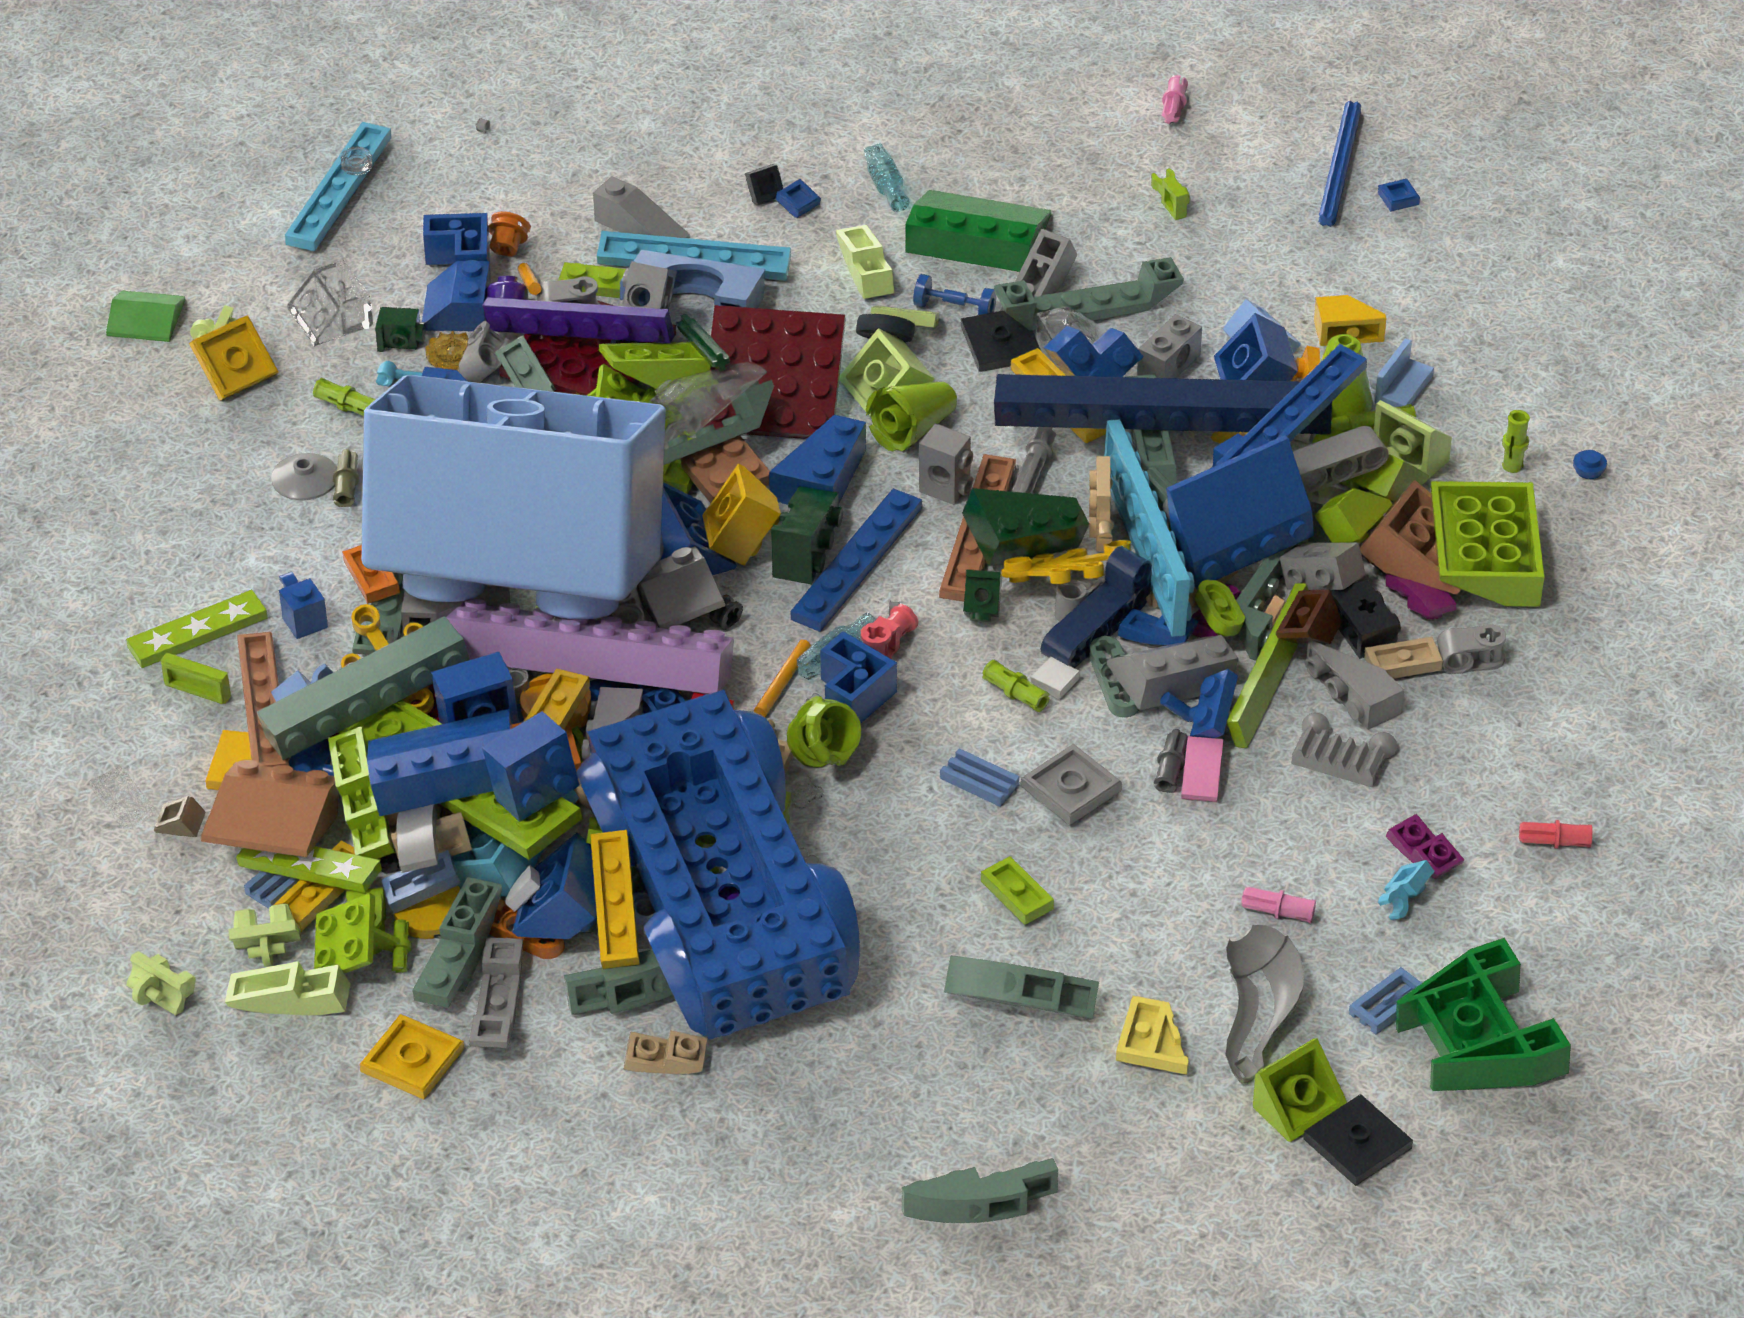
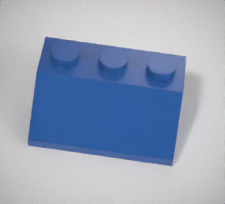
M664 482L661 516V535L664 550L660 560L672 556V553L680 548L696 547L704 557L712 575L734 570L737 567L735 561L709 548L702 516L706 508L702 501Z
M576 833L534 867L540 875V889L517 911L512 931L517 937L571 939L579 931L586 932L595 924L597 911L591 844L586 843V840Z

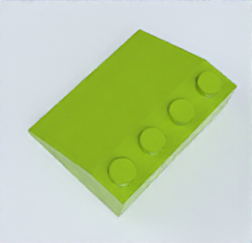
M1431 481L1430 487L1440 581L1504 606L1540 607L1544 584V569L1533 482Z

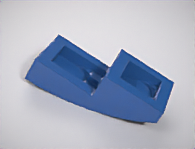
M1132 609L1120 624L1118 636L1131 641L1153 645L1177 644L1187 641L1196 629L1199 620L1191 618L1190 621H1186L1185 635L1172 637L1163 615L1158 618Z

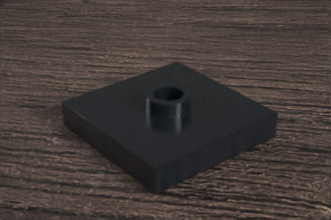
M1005 310L961 318V329L978 372L1010 367L1012 359L1034 349H1040L1033 330H1028L1007 314Z
M1359 1094L1306 1129L1303 1138L1355 1186L1412 1149L1413 1139L1362 1094Z

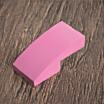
M1188 736L1181 799L1217 802L1223 739Z

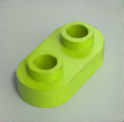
M1202 581L1197 589L1195 601L1208 625L1218 635L1224 637L1237 635L1242 628L1245 616L1231 590L1219 581Z

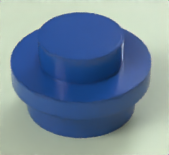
M1584 450L1574 456L1573 467L1580 477L1596 479L1606 470L1607 460L1603 454L1595 450Z

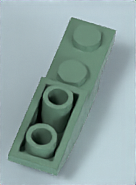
M470 877L466 878L439 927L441 939L412 990L414 1001L449 1008L457 991L465 992L484 950L486 938L489 936L502 892L501 884Z
M653 950L639 952V965L602 969L601 967L564 975L568 1007L571 1015L608 1007L610 1013L613 1014L650 1004L673 995Z
M951 955L944 993L1093 1019L1100 981L1064 975V973Z
M1050 1158L1039 1162H1030L1025 1166L1004 1172H994L982 1178L979 1177L976 1168L971 1167L964 1170H955L946 1175L925 1181L919 1180L902 1187V1212L906 1217L941 1223H981L1026 1215L1027 1201L1058 1193V1167L1054 1159Z

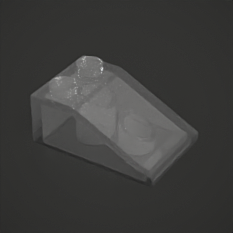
M743 362L725 367L726 370L721 372L718 369L677 378L673 381L667 380L655 390L657 395L650 401L653 404H660L666 408L665 420L674 431L692 437L766 374L767 371L764 367Z

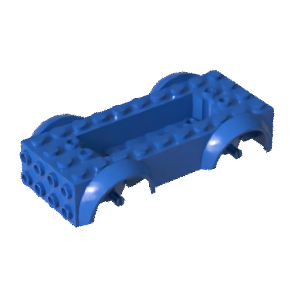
M720 690L587 731L591 755L577 769L578 779L602 832L627 830L631 866L636 867L656 912L644 925V930L690 1029L711 1040L850 995V989L858 977L860 957L859 927L853 898L846 881L837 869L823 864L806 863L783 815L786 799L783 759L778 740L769 721L761 714L751 711L734 710L725 690ZM702 835H711L716 839V843L709 848H702L696 845L695 841ZM715 867H724L727 869L725 872L720 874H714L710 872V870ZM725 887H736L740 891L739 896L733 900H725L719 897L720 890Z

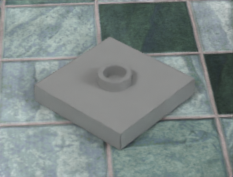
M1073 743L1021 777V787L1067 824L1071 825L1121 792L1122 781Z

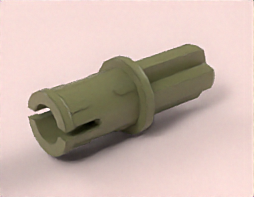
M349 449L342 450V454L338 455L337 470L333 473V482L335 483L333 500L334 504L338 507H351L354 504L355 486L359 483V474L357 473L358 455Z

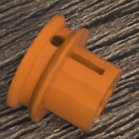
M505 211L495 212L491 217L492 223L489 224V232L492 235L490 249L498 255L513 257L517 254L519 244L527 241V233L530 232L531 225L518 214Z

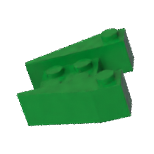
M1505 937L1469 949L1397 1000V1032L1400 1033L1423 1026L1440 1057L1431 1060L1430 1088L1432 1091L1532 1086L1569 1074L1571 1044L1555 1018L1519 1029L1501 998L1519 993L1521 963Z

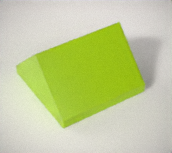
M1318 1038L1310 1040L1255 1073L1253 1108L1288 1142L1300 1137L1306 1129L1347 1103Z

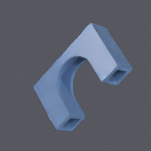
M641 250L633 261L676 271L672 294L698 293L714 298V305L758 308L764 298L765 269L645 250ZM623 278L620 281V300H623L625 293ZM647 289L639 294L638 302L641 307L647 305L650 301V293Z

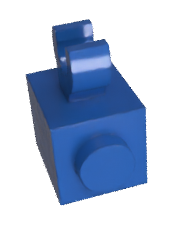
M292 571L280 575L279 580L284 588L279 590L282 619L295 638L300 639L328 628L325 599L311 578L298 582Z

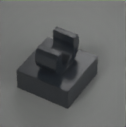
M770 164L745 173L748 189L754 204H760L776 198L777 192L783 189L780 172L776 164Z

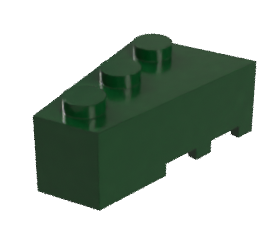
M799 486L788 502V508H791L789 513L782 512L779 521H783L781 526L773 525L771 528L772 578L812 585L816 573L823 572L826 559L825 550L832 549L834 527L841 526L843 508L839 507L837 492Z
M972 488L962 511L988 566L1003 564L1005 560L1014 557L1033 558L1040 554H1053L1079 548L1090 525L1076 497Z

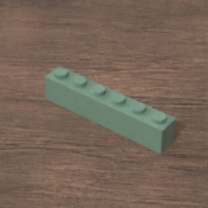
M443 616L257 711L264 735L281 759L285 760L433 684L431 672L469 661L464 639L449 620Z

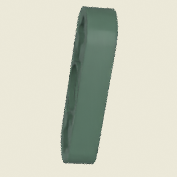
M1098 637L1090 644V662L1108 709L1113 715L1127 718L1134 716L1139 711L1134 701L1129 697L1119 681H1111L1106 678L1107 675L1113 674V672L1107 665L1106 656L1103 651L1111 654V658L1123 656L1125 654L1122 646L1113 637ZM1123 692V696L1127 703H1124L1122 699H1119V693Z

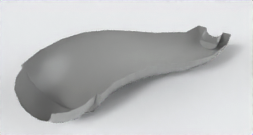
M1252 925L1251 930L1246 936L1238 941H1231L1229 939L1226 946L1227 960L1231 967L1229 969L1230 975L1237 986L1239 999L1238 1011L1227 1039L1225 1056L1233 1075L1242 1084L1255 1079V1073L1264 1068L1262 1058L1264 1049L1274 1033L1294 1010L1303 991V965L1298 950L1288 935L1284 936L1277 929L1266 925ZM1262 969L1274 995L1275 1012L1270 1026L1254 1051L1252 1062L1247 1056L1238 1061L1242 1045L1251 1031L1259 1006L1258 988L1247 976ZM1240 1071L1245 1076L1244 1078H1242V1076L1240 1075Z

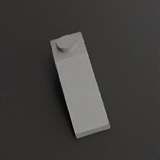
M611 176L593 192L595 222L621 233L690 239V234L634 185Z
M1041 229L1015 282L1025 280L1033 297L1055 293L1064 283L1078 255L1071 240Z

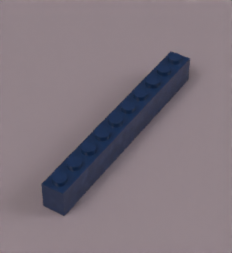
M997 374L994 396L995 426L1106 429L1108 420L1120 419L1124 429L1249 432L1301 381ZM1332 402L1299 434H1331Z

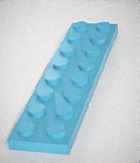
M1120 419L1108 420L1104 456H1110L1111 478L1113 480V486L1110 489L1111 496L1136 554L1147 559L1152 564L1151 589L1171 636H1183L1186 632V621H1190L1192 615L1189 593L1194 591L1193 575L1191 572L1186 571L1183 552H1178L1175 534L1173 531L1168 530L1166 514L1164 511H1160L1158 507L1156 491H1151L1149 487L1147 471H1142L1140 455L1138 451L1134 452L1132 448L1131 434L1125 432Z

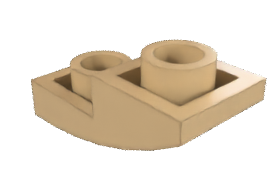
M670 1030L668 1039L631 1031L623 1069L663 1074L702 1072L707 1038Z

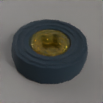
M862 314L859 315L857 320L856 333L870 339L879 328L906 343L911 342L914 337L915 323L892 315Z

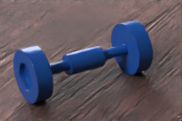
M925 274L919 275L913 294V304L915 306L925 307L930 296L942 298V301L961 306H965L966 303L977 305L978 315L994 312L997 299L994 289L984 288L980 299L970 298L967 293L945 289L944 292L933 290L932 277Z

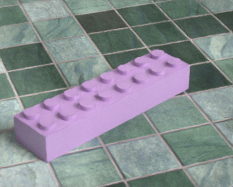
M480 599L465 600L446 617L464 639L470 660L500 652L506 666L511 668L554 673L557 668L586 675L589 678L708 694L720 691L731 678L734 638L726 637L724 632L718 630H705L703 634L690 632L689 627L679 625L670 626L669 629L656 628V623L637 621L633 625L622 623V619L617 617H602L601 620L565 619L549 615L541 611L540 608H534L533 611L520 610L519 605L503 603L499 607L488 606L486 601Z

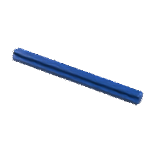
M1348 101L1344 106L1319 212L1318 222L1322 226L1328 225L1331 227L1336 222L1361 114V104L1358 101L1355 103Z

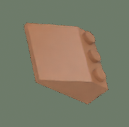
M1414 480L1390 507L1384 518L1362 544L1360 551L1369 563L1377 566L1385 573L1457 595L1462 589L1444 583L1439 579L1431 493Z
M253 760L235 762L224 775L201 834V842L307 857L338 817L339 792L336 788L335 778L321 770L303 772L293 770L292 767L287 765L268 767L261 766Z

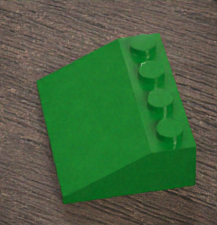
M928 190L913 204L906 221L905 253L1020 272L1041 229L1046 230L1051 210Z

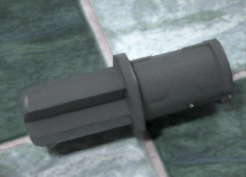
M1173 729L1172 733L1167 735L1164 749L1157 757L1159 767L1154 779V787L1161 792L1172 793L1175 791L1179 772L1185 766L1184 753L1188 736L1186 733L1180 732L1179 729Z

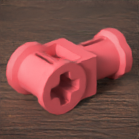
M899 604L891 609L890 616L887 619L879 616L873 623L865 625L861 629V640L866 645L892 659V656L900 649V639L906 633L918 627V618L911 608Z

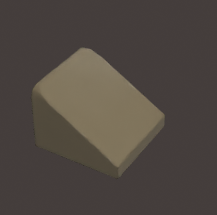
M192 796L164 803L154 831L162 834L197 837L206 812Z

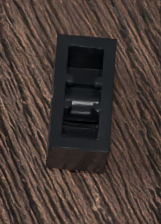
M1367 579L1353 583L1343 590H1331L1342 621L1338 630L1359 659L1365 657V648L1397 642L1398 633L1401 631L1400 621L1397 615L1391 613L1387 608L1381 593L1375 591Z

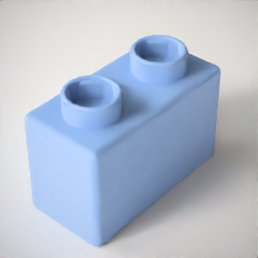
M417 375L403 376L364 410L361 558L363 565L370 570L403 574V588L406 592L418 599L427 601L459 602L474 599L484 592L485 585L488 584L535 590L536 605L541 611L552 616L583 620L610 615L617 610L619 601L625 599L658 562L660 557L666 408L663 405Z

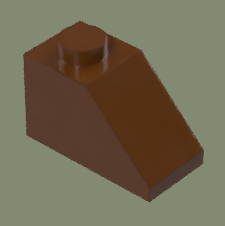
M1331 590L1299 591L1276 631L1277 638L1299 645H1307L1310 641H1315L1322 645L1331 644L1342 624Z

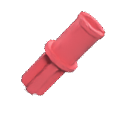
M1555 820L1554 823L1522 822L1519 826V839L1522 843L1553 844L1554 848L1557 849L1559 845L1591 848L1592 825L1560 823L1559 820Z

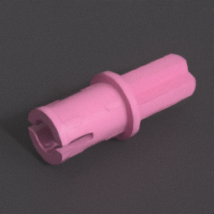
M1174 75L1169 79L1168 89L1163 94L1162 102L1164 107L1162 116L1167 124L1179 121L1181 110L1187 102L1185 93L1188 81L1183 77L1182 83L1179 84L1180 75Z
M1246 887L1241 902L1244 908L1275 914L1274 918L1279 919V916L1312 923L1316 900L1284 894V890L1275 893Z

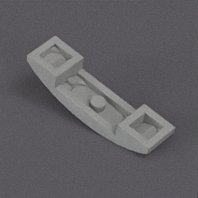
M439 803L398 813L397 848L401 873L438 865L439 850L435 834L436 820L442 818V809Z
M486 938L476 1015H473L469 1046L507 1048L510 1043L520 988L523 939Z

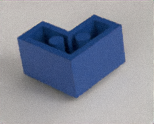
M488 213L423 215V242L426 265L453 264L457 260L490 262Z
M1066 326L1043 347L1066 376L1123 377L1144 357L1124 332L1113 328L1107 330L1095 343L1091 344L1080 330Z
M842 631L820 650L821 680L827 683L825 685V699L836 700L848 705L855 711L860 724L897 693V662L846 632Z

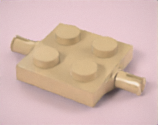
M1096 456V470H1090L1089 538H1096V551H1104L1103 544H1109L1112 541L1114 524L1110 519V489L1113 486V480L1111 478L1110 456Z

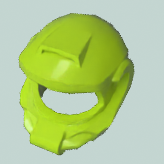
M815 696L805 702L799 708L796 717L787 728V745L793 756L803 765L816 768L826 764H836L838 766L846 764L857 749L861 737V725L855 711L844 703L823 699L822 696Z

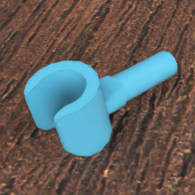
M385 361L381 363L377 370L379 375L376 383L389 387L392 385L394 378L401 379L406 375L422 376L423 372L404 371L398 369L393 362Z

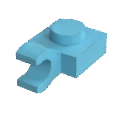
M1427 860L1401 866L1385 886L1384 890L1386 893L1379 897L1378 903L1381 906L1392 902L1393 912L1389 915L1390 920L1404 917L1409 908L1408 898L1416 897L1425 890L1426 881L1434 873Z

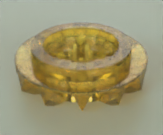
M453 330L450 334L440 332L438 338H430L429 345L425 347L428 362L436 368L458 370L459 362L468 345L469 338L467 333L463 332L458 335ZM454 346V351H452V354H449L447 350H449V347Z

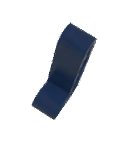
M1123 546L1115 548L1106 562L1105 582L1050 629L1042 641L1041 653L1048 658L1053 657L1067 666L1076 668L1090 655V644L1094 639L1101 636L1111 637L1119 630L1120 624L1132 609L1140 611L1146 605V597L1151 592V562Z

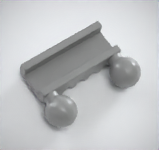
M1316 712L1308 714L1302 721L1303 733L1292 753L1291 764L1373 787L1375 776L1379 768H1382L1384 759H1389L1396 753V739L1390 733L1379 732L1372 736L1369 741V747L1365 741L1360 746H1356L1354 739L1351 737L1347 742H1343L1340 734L1337 733L1333 738H1329L1330 724L1326 716Z

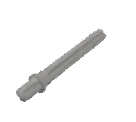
M1053 427L1037 428L1033 440L1029 441L1026 446L1027 455L1011 492L1033 493L1045 461L1049 460L1052 455L1051 447L1056 437V432L1052 430Z

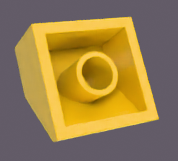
M739 463L702 516L709 548L744 566L751 556H755L759 552L763 538L768 531L771 530L773 525H778L781 513L777 497L745 466Z

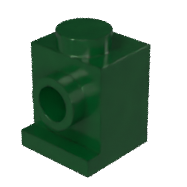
M380 307L375 326L377 352H384L385 348L417 350L419 342H424L426 334L425 322H420L419 309Z
M966 569L963 612L965 615H970L971 621L991 622V617H999L1002 587L1001 572ZM986 590L988 598L982 602L976 600L975 595L977 591Z

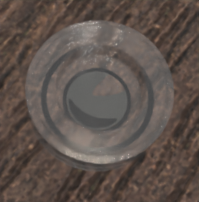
M363 147L348 148L340 156L342 170L350 175L365 174L371 170L373 165L371 152Z

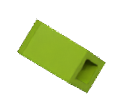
M1354 488L1331 498L1314 516L1332 543L1360 544L1369 537L1367 531L1375 528L1384 518L1383 515L1393 504L1390 499Z

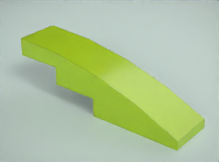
M362 726L328 738L335 784L342 797L345 821L352 833L355 855L378 859L394 853L387 815L379 816L371 789L367 764L368 743Z

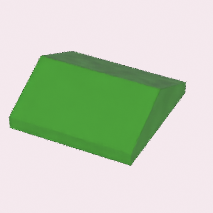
M122 290L112 299L106 336L170 342L185 302V296Z

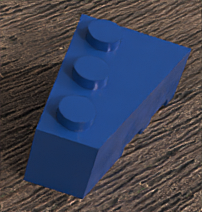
M833 415L769 472L770 491L777 497L778 503L788 505V502L799 486L837 492L840 503L866 452V422Z

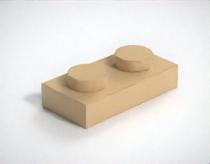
M1433 637L1365 648L1364 658L1366 662L1383 668L1393 679L1442 670L1443 660Z

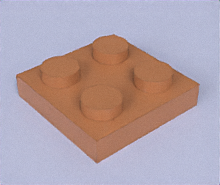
M740 435L681 458V468L710 503L738 463L745 466L763 485H769L770 470Z

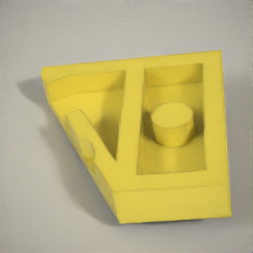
M1132 995L1116 1050V1061L1187 1075L1189 1060L1187 1055L1184 1056L1181 1047V1036L1178 1027L1173 1023L1174 1015L1169 1002Z

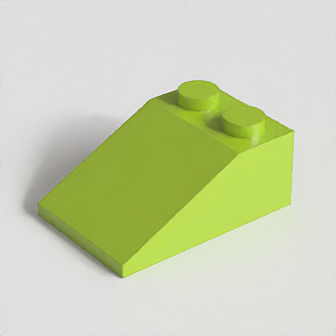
M690 342L599 344V351L614 369L679 399L681 402L695 403L699 401V398H709L710 364Z

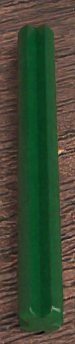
M687 314L680 315L681 321L676 322L677 329L712 367H716L719 372L725 371V365L730 363V357L694 318H690Z

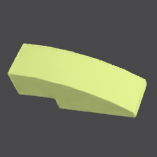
M862 225L836 230V237L844 260L863 299L893 294L892 268L884 259L883 246L868 226Z
M298 961L231 974L225 1003L231 1008L267 1014L325 1015L346 1011L350 982L339 965L304 971Z

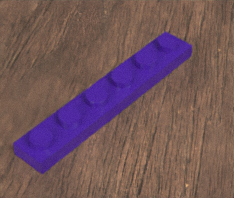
M489 297L486 298L483 304L486 320L490 324V329L495 332L671 343L675 336L669 309Z

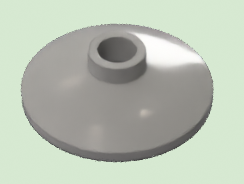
M295 454L283 459L275 466L272 471L271 481L274 489L286 498L293 500L316 499L327 494L335 487L333 473L337 470V467L332 460L320 454Z

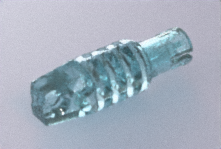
M881 143L864 148L867 170L878 192L886 196L891 210L900 212L897 202H899L902 211L909 206L910 201L902 188L903 178L893 158Z
M864 613L850 625L838 626L833 631L827 633L826 636L820 638L819 641L814 642L797 659L799 675L810 680L821 674L820 650L842 631L862 642L861 629L865 625L873 623L876 620L875 617L870 613Z

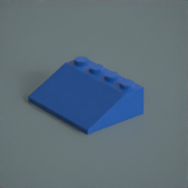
M1285 435L1166 488L1171 531L1175 534L1176 548L1178 552H1183L1186 571L1192 573L1196 589H1198L1202 581H1216L1314 536L1312 509L1289 438Z
M509 709L369 740L367 764L370 785L379 816L493 791L482 746L513 729Z

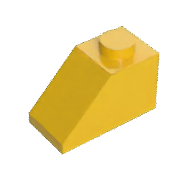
M1349 295L1315 297L1314 324L1320 346H1327L1332 337L1340 334L1351 335L1357 338L1360 343L1384 342L1387 319L1385 313Z

